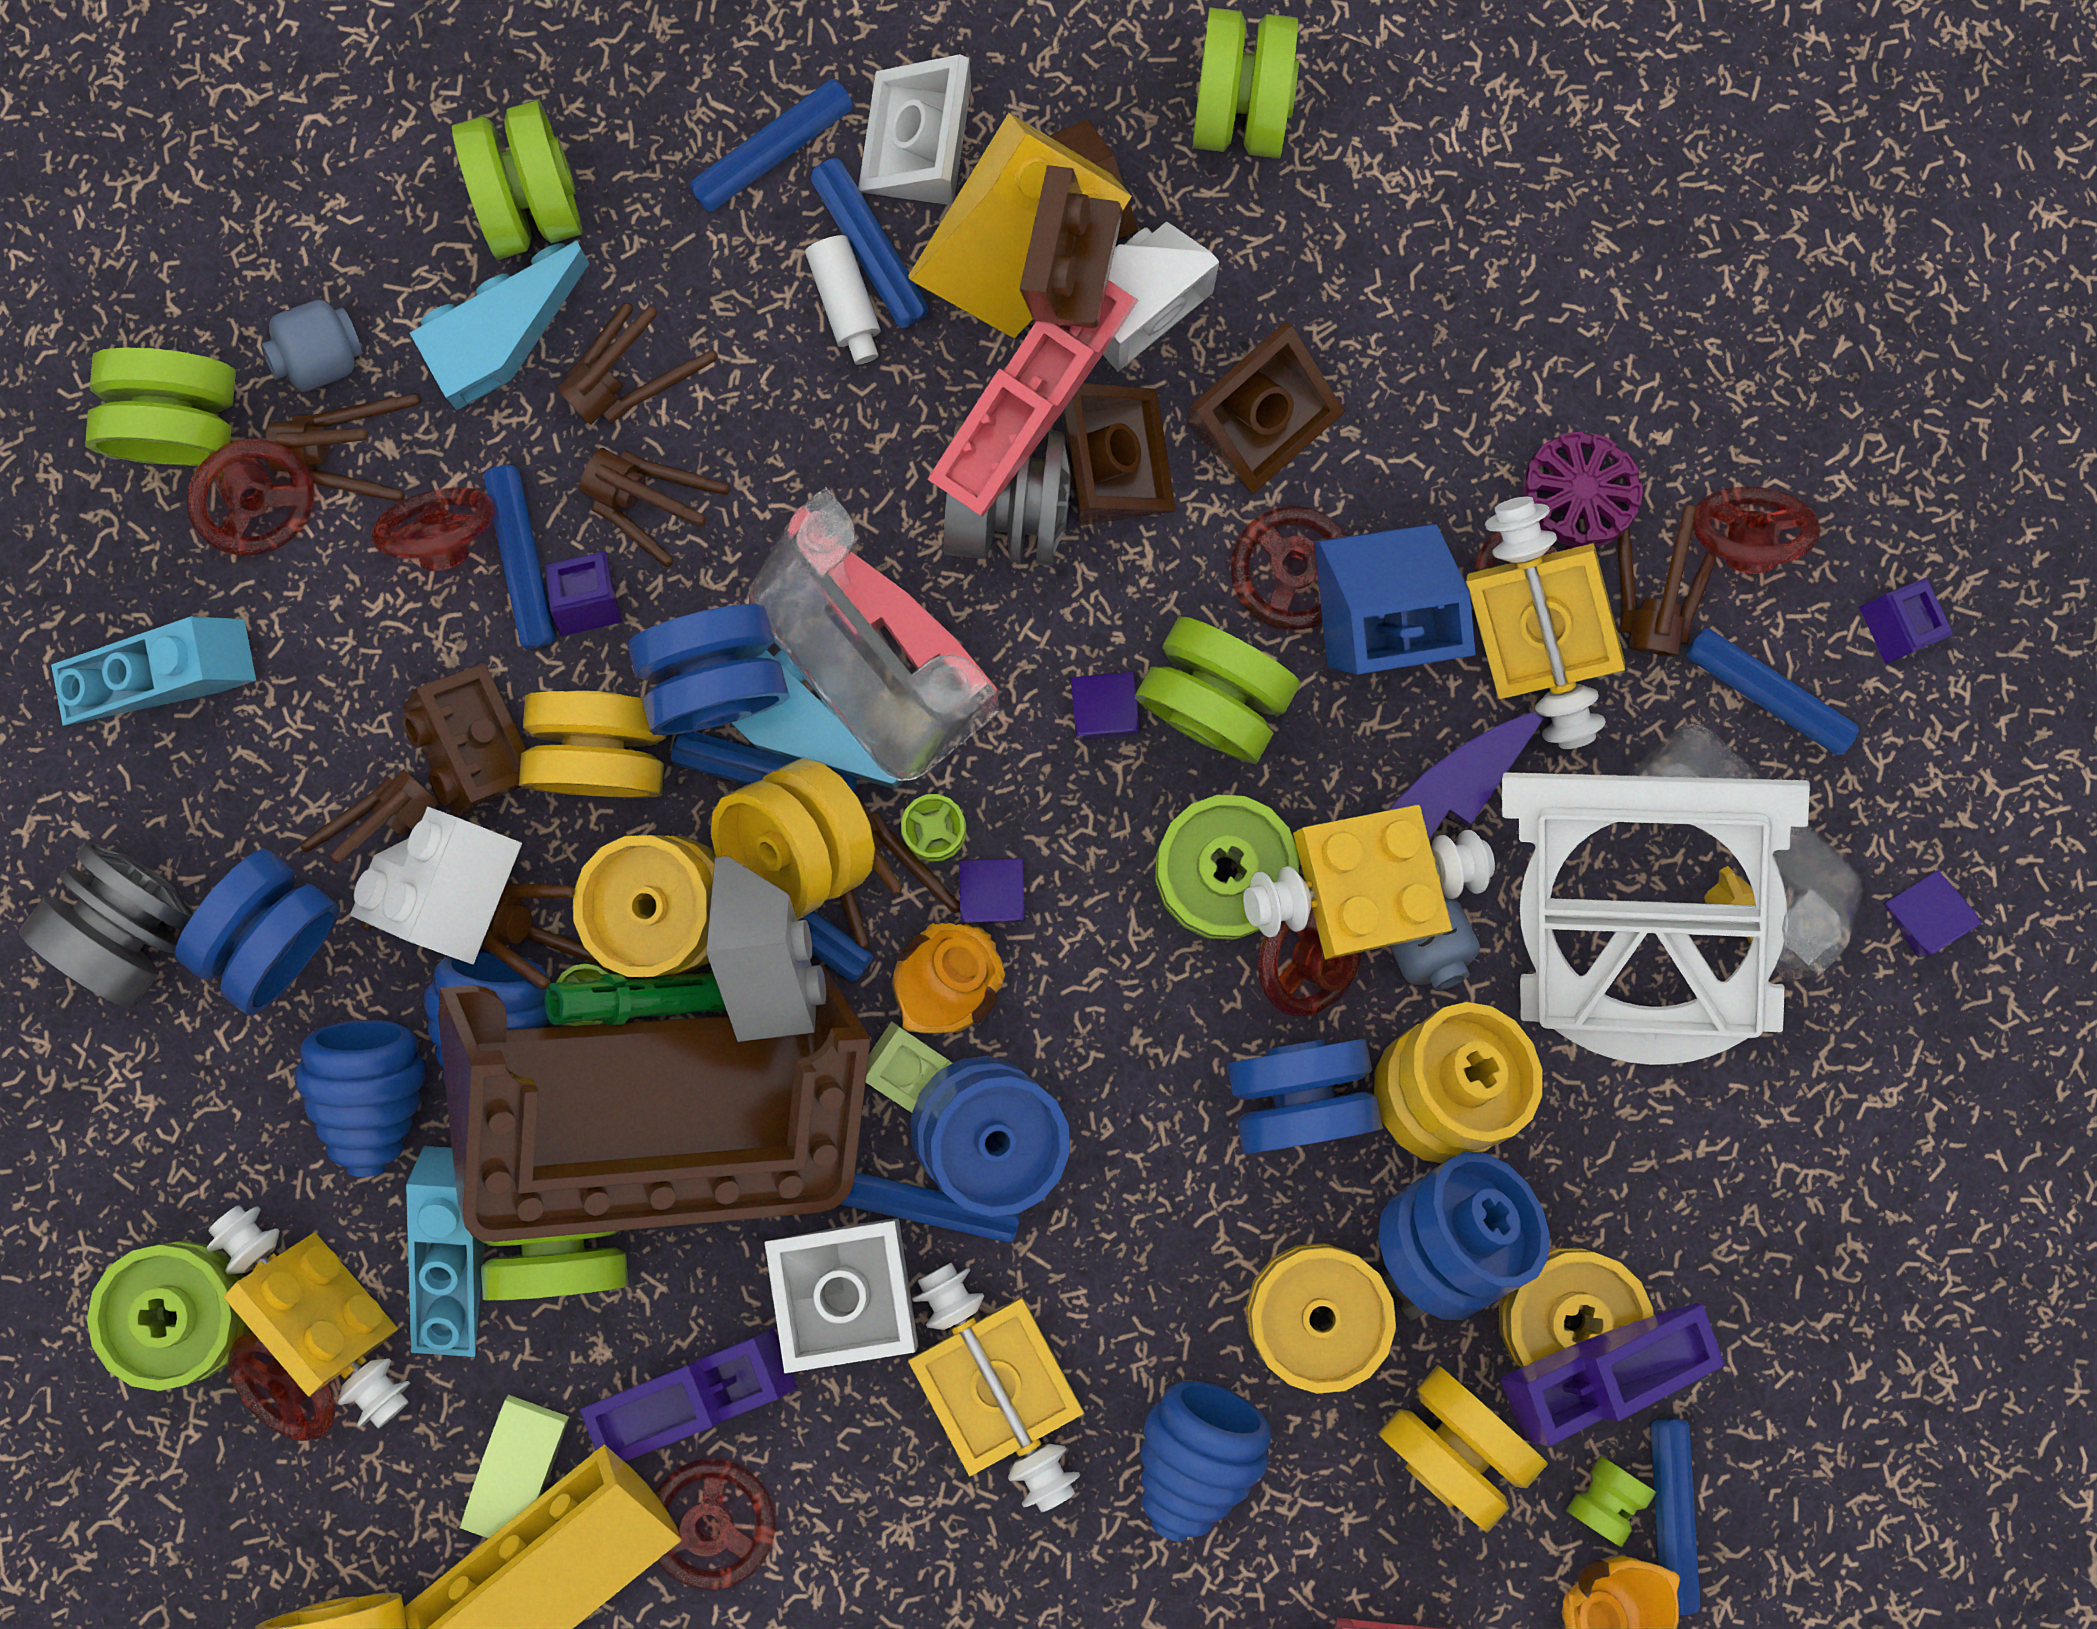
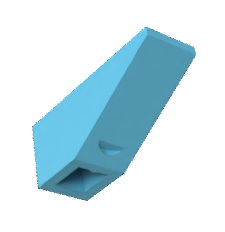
M577 240L567 246L563 243H557L544 248L532 258L531 266L511 277L509 274H500L488 279L477 288V296L457 307L453 304H447L432 310L422 318V326L410 332L445 398L456 410L513 379L590 264Z
M190 616L51 664L63 726L216 694L256 681L245 619Z
M781 649L775 656H772L767 650L758 656L759 658H769L780 662L790 698L765 712L731 723L757 749L795 760L806 758L822 762L831 770L892 789H897L902 784L900 777L893 771L901 763L898 758L874 736L864 744L848 728V725L855 719L852 714L828 692L818 700L802 684L809 674L784 649Z
M423 1146L406 1184L411 1353L475 1357L484 1243L469 1233L461 1218L457 1201L452 1148Z

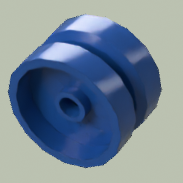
M731 605L700 611L650 627L634 635L627 642L635 675L639 679L659 683L642 699L649 729L653 735L681 734L721 726L765 712L790 698L780 662L758 657L775 642L764 605Z
M262 848L247 856L231 869L196 909L179 937L174 950L175 960L202 980H210L222 975L220 985L221 996L244 1014L254 1016L272 1004L290 987L327 940L340 915V904L312 884H306L294 889L295 869L272 851Z
M1366 1038L1325 1045L1324 1039L1266 1049L1267 1056L1226 1063L1233 1096L1242 1100L1273 1096L1275 1107L1247 1112L1237 1120L1244 1154L1318 1143L1383 1129L1377 1096L1365 1091L1336 1096L1334 1090L1335 1084L1364 1079L1372 1071Z
M991 1056L960 1059L938 1071L920 1091L910 1118L912 1148L923 1170L948 1197L964 1210L988 1217L1019 1214L1041 1202L1061 1179L1070 1154L1069 1125L1057 1100L1014 1063Z
M1463 1152L1427 1173L1425 1177L1408 1185L1390 1198L1381 1213L1378 1239L1387 1270L1398 1289L1419 1309L1440 1319L1464 1320L1539 1276L1548 1260L1550 1233L1543 1207L1529 1184L1509 1164L1487 1153Z

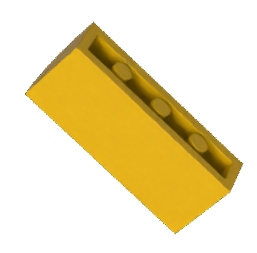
M604 1444L404 1607L407 1628L573 1629L682 1541L674 1521L647 1483Z

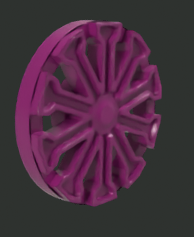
M1583 431L1563 433L1559 437L1543 444L1525 471L1522 488L1523 497H1532L1534 504H1545L1549 507V514L1539 521L1541 530L1554 532L1557 536L1556 541L1572 547L1594 543L1595 547H1599L1620 537L1634 521L1643 495L1642 482H1640L1638 476L1639 469L1627 451H1621L1615 442L1605 436L1583 434ZM1581 446L1590 447L1592 450L1587 465L1585 464ZM1565 450L1569 464L1556 451ZM1608 455L1615 461L1616 464L1599 471L1605 456ZM1546 466L1556 476L1542 474L1538 467ZM1623 477L1626 480L1627 486L1609 483ZM1536 491L1554 492V496L1548 499L1538 498ZM1612 501L1625 502L1628 506L1627 511H1622ZM1560 509L1565 513L1563 521L1556 523L1549 517L1552 512ZM1599 513L1612 524V528L1607 529L1602 526ZM1577 519H1584L1587 530L1586 534L1577 533L1578 530L1575 527Z

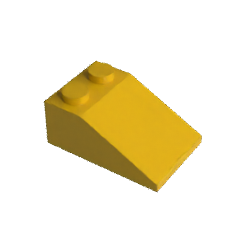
M1008 113L908 277L916 284L1015 339L1033 320L1020 291V285L1047 165L1073 168L1082 194L1088 195L1089 198L1118 201L1122 210H1124L1132 196L1111 173L1011 113Z

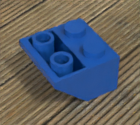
M1425 524L1314 541L1327 668L1358 675L1476 655L1470 591L1437 524Z

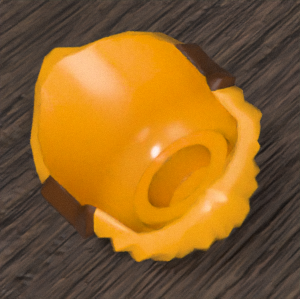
M932 923L925 931L915 935L898 955L891 984L895 1000L901 1011L902 1026L906 1031L919 1033H959L974 1023L980 1024L997 1003L996 993L1002 987L1005 972L1003 962L996 951V943L991 940V934L985 932L983 928L979 926L972 927L969 923L958 925L952 923Z
M1620 1555L1604 1561L1601 1559L1595 1560L1581 1570L1578 1582L1570 1588L1563 1599L1562 1618L1565 1624L1564 1629H1677L1679 1624L1677 1591L1680 1576L1676 1572L1662 1566Z

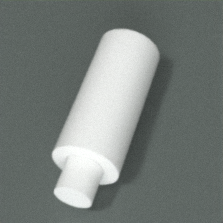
M838 235L812 244L805 250L837 345L839 347L849 345L856 365L875 360L879 355L872 337L877 336L881 330L848 237Z

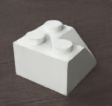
M1165 222L1153 233L1148 228H1144L1124 245L1119 244L1115 248L1108 280L1139 300L1103 353L1104 357L1117 372L1213 294L1219 266L1218 259L1205 247L1168 222Z
M427 806L422 820L415 825L408 839L374 855L369 869L360 876L354 891L355 904L350 916L411 943L474 965L522 843Z
M899 1218L831 1228L765 1241L784 1373L902 1355L916 1351L919 1345Z

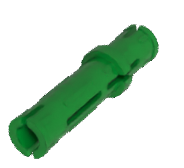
M713 972L648 978H625L619 973L604 974L600 980L593 982L550 983V989H547L545 993V1010L550 1023L553 1025L602 1020L603 1023L609 1026L625 1024L628 1018L641 1016L727 1011Z

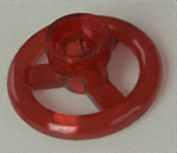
M266 439L235 441L211 453L194 472L187 492L188 515L196 532L214 548L239 556L265 554L288 543L307 523L314 505L313 478L304 461L295 452L280 443ZM251 458H263L278 463L290 474L294 484L273 485L264 467L258 461ZM216 476L218 492L230 511L220 528L210 518L206 505L209 487ZM256 488L252 495L240 497L247 489ZM293 506L287 518L275 529L259 536L241 537L252 517L263 514L269 507Z
M1753 486L1727 488L1708 495L1695 507L1696 514L1692 531L1697 540L1707 550L1725 558L1726 563L1731 568L1742 573H1765L1773 569L1776 564L1796 560L1813 549L1820 536V523L1813 510L1800 499L1774 489ZM1757 505L1773 508L1778 511L1771 513L1746 511L1737 506ZM1711 517L1729 524L1728 539L1712 528L1710 524ZM1801 528L1800 534L1795 539L1779 544L1781 530Z
M450 487L418 494L397 503L385 511L372 527L371 540L375 548L387 556L404 559L418 558L424 570L440 571L459 565L468 558L470 551L467 543L480 536L491 525L496 514L495 503L485 492L467 487ZM446 505L468 506L475 508L476 512L474 515L451 514L449 510H446ZM424 511L413 523L392 532L404 521Z
M1284 506L1261 514L1242 531L1232 552L1231 578L1239 600L1258 620L1278 629L1304 630L1323 623L1321 603L1310 609L1297 612L1288 611L1295 590L1309 586L1318 576L1315 543L1302 536H1291L1283 539L1275 528L1292 524L1303 525L1316 530L1326 539L1345 537L1347 535L1334 520L1324 513L1308 507ZM1258 542L1271 556L1270 570L1274 579L1278 582L1269 604L1259 596L1250 577V558ZM1291 556L1298 557L1304 562L1306 571L1298 576L1290 575L1285 571L1283 561Z
M1311 908L1305 928L1302 931H1297L1298 943L1293 951V960L1280 976H1278L1277 968L1278 956L1284 938L1290 930L1285 921H1281L1280 930L1276 936L1267 937L1264 935L1259 951L1258 973L1262 990L1275 1008L1291 1016L1304 1017L1315 1015L1337 1002L1351 985L1357 973L1362 952L1325 960ZM1303 980L1322 987L1319 992L1308 997L1292 996Z
M247 1333L235 1340L228 1354V1371L236 1392L247 1408L266 1426L290 1439L312 1441L327 1434L335 1419V1403L328 1384L311 1395L315 1407V1417L311 1421H306L299 1404L308 1397L307 1394L275 1357L265 1365L250 1355L252 1352H260L274 1357L254 1333ZM254 1381L263 1386L267 1394L277 1402L279 1410L263 1396Z
M701 1459L687 1463L674 1470L662 1481L655 1491V1495L668 1512L669 1506L678 1492L690 1483L704 1479L703 1500L688 1510L681 1521L680 1528L677 1529L682 1541L659 1558L657 1562L671 1577L687 1586L704 1590L724 1589L747 1579L766 1559L775 1535V1512L767 1490L749 1470L727 1460ZM725 1481L740 1488L752 1503L756 1516V1531L753 1540L734 1527L731 1513L723 1506ZM711 1515L717 1518L721 1526L720 1534L712 1537L703 1534L699 1528L700 1517ZM687 1548L695 1555L710 1557L719 1554L727 1548L741 1559L726 1568L703 1570L687 1564L676 1553Z

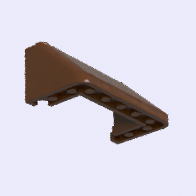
M821 965L826 984V1003L816 1005L814 1033L740 1042L737 1041L729 1016L625 1022V1024L609 1026L606 1024L507 1030L506 1009L496 992L487 987L474 985L440 987L438 1020L457 1201L464 1226L472 1236L482 1241L499 1242L811 1214L832 1210L843 1203L850 1194L854 1183L870 1037L824 965Z

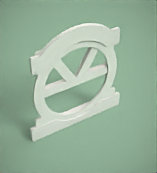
M1504 773L1502 776V816L1504 818H1518L1519 840L1521 842H1531L1536 847L1524 875L1520 898V920L1523 938L1531 961L1536 969L1534 974L1521 975V1020L1540 1022L1542 1027L1554 1029L1572 1042L1603 1056L1631 1063L1650 1065L1691 1062L1728 1050L1747 1038L1759 1037L1763 1031L1782 1032L1784 985L1772 984L1769 982V978L1781 954L1786 935L1787 900L1784 883L1773 853L1776 850H1788L1790 848L1791 827L1808 826L1809 781ZM1615 822L1671 823L1694 825L1708 832L1724 844L1745 870L1753 889L1756 906L1554 899L1550 897L1553 884L1562 864L1577 845L1589 835ZM1553 929L1613 931L1615 933L1588 972L1583 976H1579L1564 958L1556 942ZM1656 933L1697 996V999L1678 1005L1649 1007L1622 1002L1605 995V992L1646 934ZM1689 934L1753 937L1741 964L1725 982H1722L1716 978Z

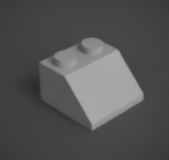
M729 856L715 858L706 953L737 1041L814 1033L816 1005L826 1003V984L821 965L812 966L810 962L812 957V940L808 922L806 920L797 921L789 894Z

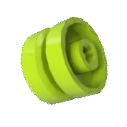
M1209 7L1192 148L1224 152L1232 141L1235 114L1241 113L1246 114L1243 144L1248 154L1280 158L1287 118H1292L1299 69V59H1295L1298 17L1266 14L1258 23L1254 53L1243 52L1246 20L1242 12Z
M539 99L507 109L504 124L510 146L508 151H506L494 123L484 115L452 125L453 140L465 184L484 237L496 260L528 251L532 237L525 209L530 208L538 230L551 244L582 235L583 233L579 212L573 194H576L570 168L558 136H554L544 107Z
M123 347L103 349L93 353L90 391L107 401V403L88 410L85 447L99 454L140 463L188 466H216L227 463L229 460L232 426L216 416L215 413L233 406L236 369L224 362L209 357L163 349Z
M1179 616L1162 648L1167 658L1182 671L1166 666L1150 667L1135 695V699L1143 707L1191 739L1241 761L1257 764L1274 733L1262 716L1253 710L1269 715L1284 714L1301 682L1288 669L1253 646L1209 624L1189 617Z
M1215 795L1191 804L1170 823L1156 853L1155 883L1164 907L1183 928L1207 939L1236 940L1261 931L1258 926L1254 927L1250 924L1243 903L1244 891L1250 887L1253 875L1257 872H1264L1274 883L1277 882V876L1282 867L1290 866L1298 873L1299 855L1290 828L1270 807L1246 796ZM1220 858L1232 860L1237 868L1235 878L1233 879L1230 876L1226 882L1218 880L1214 876L1217 869L1215 861Z
M618 1231L499 1242L482 1241L489 1246L521 1245L522 1254L495 1257L481 1266L483 1300L555 1297L607 1291L628 1286L626 1252L616 1247L584 1248V1239L610 1236Z
M183 1240L133 1250L109 1266L92 1291L87 1315L92 1348L107 1371L130 1386L162 1391L211 1377L231 1363L248 1339L250 1331L246 1323L223 1298L236 1282L244 1278L242 1273L227 1274L225 1272L231 1258L218 1250L208 1252L206 1250L208 1245ZM169 1311H176V1324L170 1319Z

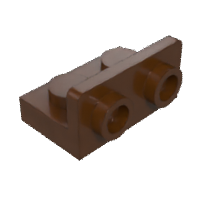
M1047 165L1020 291L1034 321L1095 328L1100 320L1123 210L1118 201L1089 198L1088 195L1082 194L1073 168Z
M486 663L425 684L414 690L403 705L405 711L402 715L403 727L411 744L415 748L422 747L432 768L429 771V780L436 798L442 805L449 804L455 817L465 816L478 804L522 788L519 786L521 753L526 751V748Z

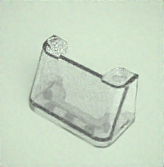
M825 487L802 505L788 522L752 582L748 594L749 604L765 606L775 643L878 768L891 778L901 781L914 780L927 773L1000 713L997 692L966 658L953 654L938 656L927 662L914 674L909 672L844 593L853 586L846 573L845 559L852 551L857 539L854 524L847 511Z
M1694 723L1682 725L1669 733L1627 775L1763 779L1716 732L1707 726ZM1808 824L1806 827H1791L1790 848L1788 850H1776L1773 853L1784 883L1787 900V913L1784 916L1782 925L1784 943L1773 970L1782 981L1820 976L1840 956L1850 941L1863 895L1861 878L1855 869Z

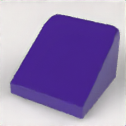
M606 551L545 565L550 609L560 636L622 623Z
M1927 578L1887 593L1859 607L1885 664L1953 635Z
M1134 672L1071 677L1076 740L1139 735L1140 727L1137 700L1135 699Z
M1023 858L959 861L960 919L962 924L1025 922Z
M1939 870L1883 903L1918 958L1934 954L1982 924L1976 912Z

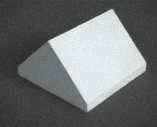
M959 54L876 71L858 186L861 193L946 205L953 204L971 91L969 58Z

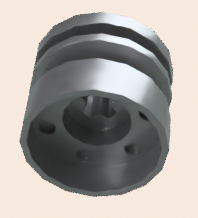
M957 421L954 437L965 421ZM1050 430L1046 459L1033 458L1032 452L984 516H980L947 493L944 521V555L986 559L994 532L999 531L1007 532L1008 549L1011 562L1021 563L1025 534L1038 535L1036 564L1053 565L1054 553L1063 532L1066 531L1072 468H1070L1065 445V431Z
M85 841L77 851L76 858L96 877L93 878L75 868L65 867L60 874V879L79 898L77 903L72 905L54 897L44 896L19 929V935L42 958L71 979L110 1002L125 1008L134 1009L159 975L156 966L140 949L144 944H147L164 952L175 953L174 950L178 939L160 922L163 921L183 931L195 911L180 898L170 883L144 864L126 854H118L94 842Z

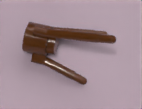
M624 303L613 318L609 320L584 356L565 373L568 378L556 389L590 425L602 414L613 424L626 410L715 362L718 358L717 352L710 350L617 398L615 394L623 385L609 369L657 316V309L654 306L647 307L607 349L632 313V305Z
M410 394L318 414L293 415L292 421H271L268 424L265 436V450L269 467L275 472L290 471L293 484L315 483L375 498H384L397 502L402 501L405 497L402 490L317 470L316 465H323L327 462L328 444L364 441L368 438V432L363 428L325 430L324 427L417 406L421 403V397L418 394Z
M600 448L591 457L584 469L579 484L580 493L595 500L592 508L593 512L613 522L663 566L670 567L673 564L672 556L619 510L620 506L629 510L638 499H641L697 526H703L706 523V517L687 505L645 486L646 478L641 474L721 495L728 494L730 486L727 483L709 479L705 476L643 460L626 450L618 456L605 448Z
M1692 504L1686 505L1683 509L1662 600L1645 598L1643 599L1641 610L1636 609L1630 527L1618 537L1617 547L1622 614L1618 632L1631 634L1628 647L1631 650L1647 653L1648 649H1650L1656 655L1678 657L1681 643L1688 644L1691 623L1716 562V555L1714 553H1706L1681 610V604L1676 603L1696 514V508Z
M403 769L393 780L387 777L371 794L301 843V849L304 852L313 850L373 810L375 813L331 853L330 859L335 863H339L384 823L401 836L408 828L413 830L415 825L422 820L427 806L436 809L440 803ZM361 921L362 929L370 930L373 925Z
M858 798L871 826L875 847L873 868L890 892L899 894L902 891V885L879 852L883 846L882 842L951 912L958 913L960 911V902L888 828L879 812L871 814L862 799ZM850 890L841 895L840 899L856 944L866 950L869 947V941L853 890Z
M506 882L480 948L490 952L540 989L548 988L550 984L549 979L506 947L507 945L520 943L527 938L602 966L584 948L583 944L531 925V911L525 907L524 902L520 899L572 898L575 895V889L572 886L514 884Z

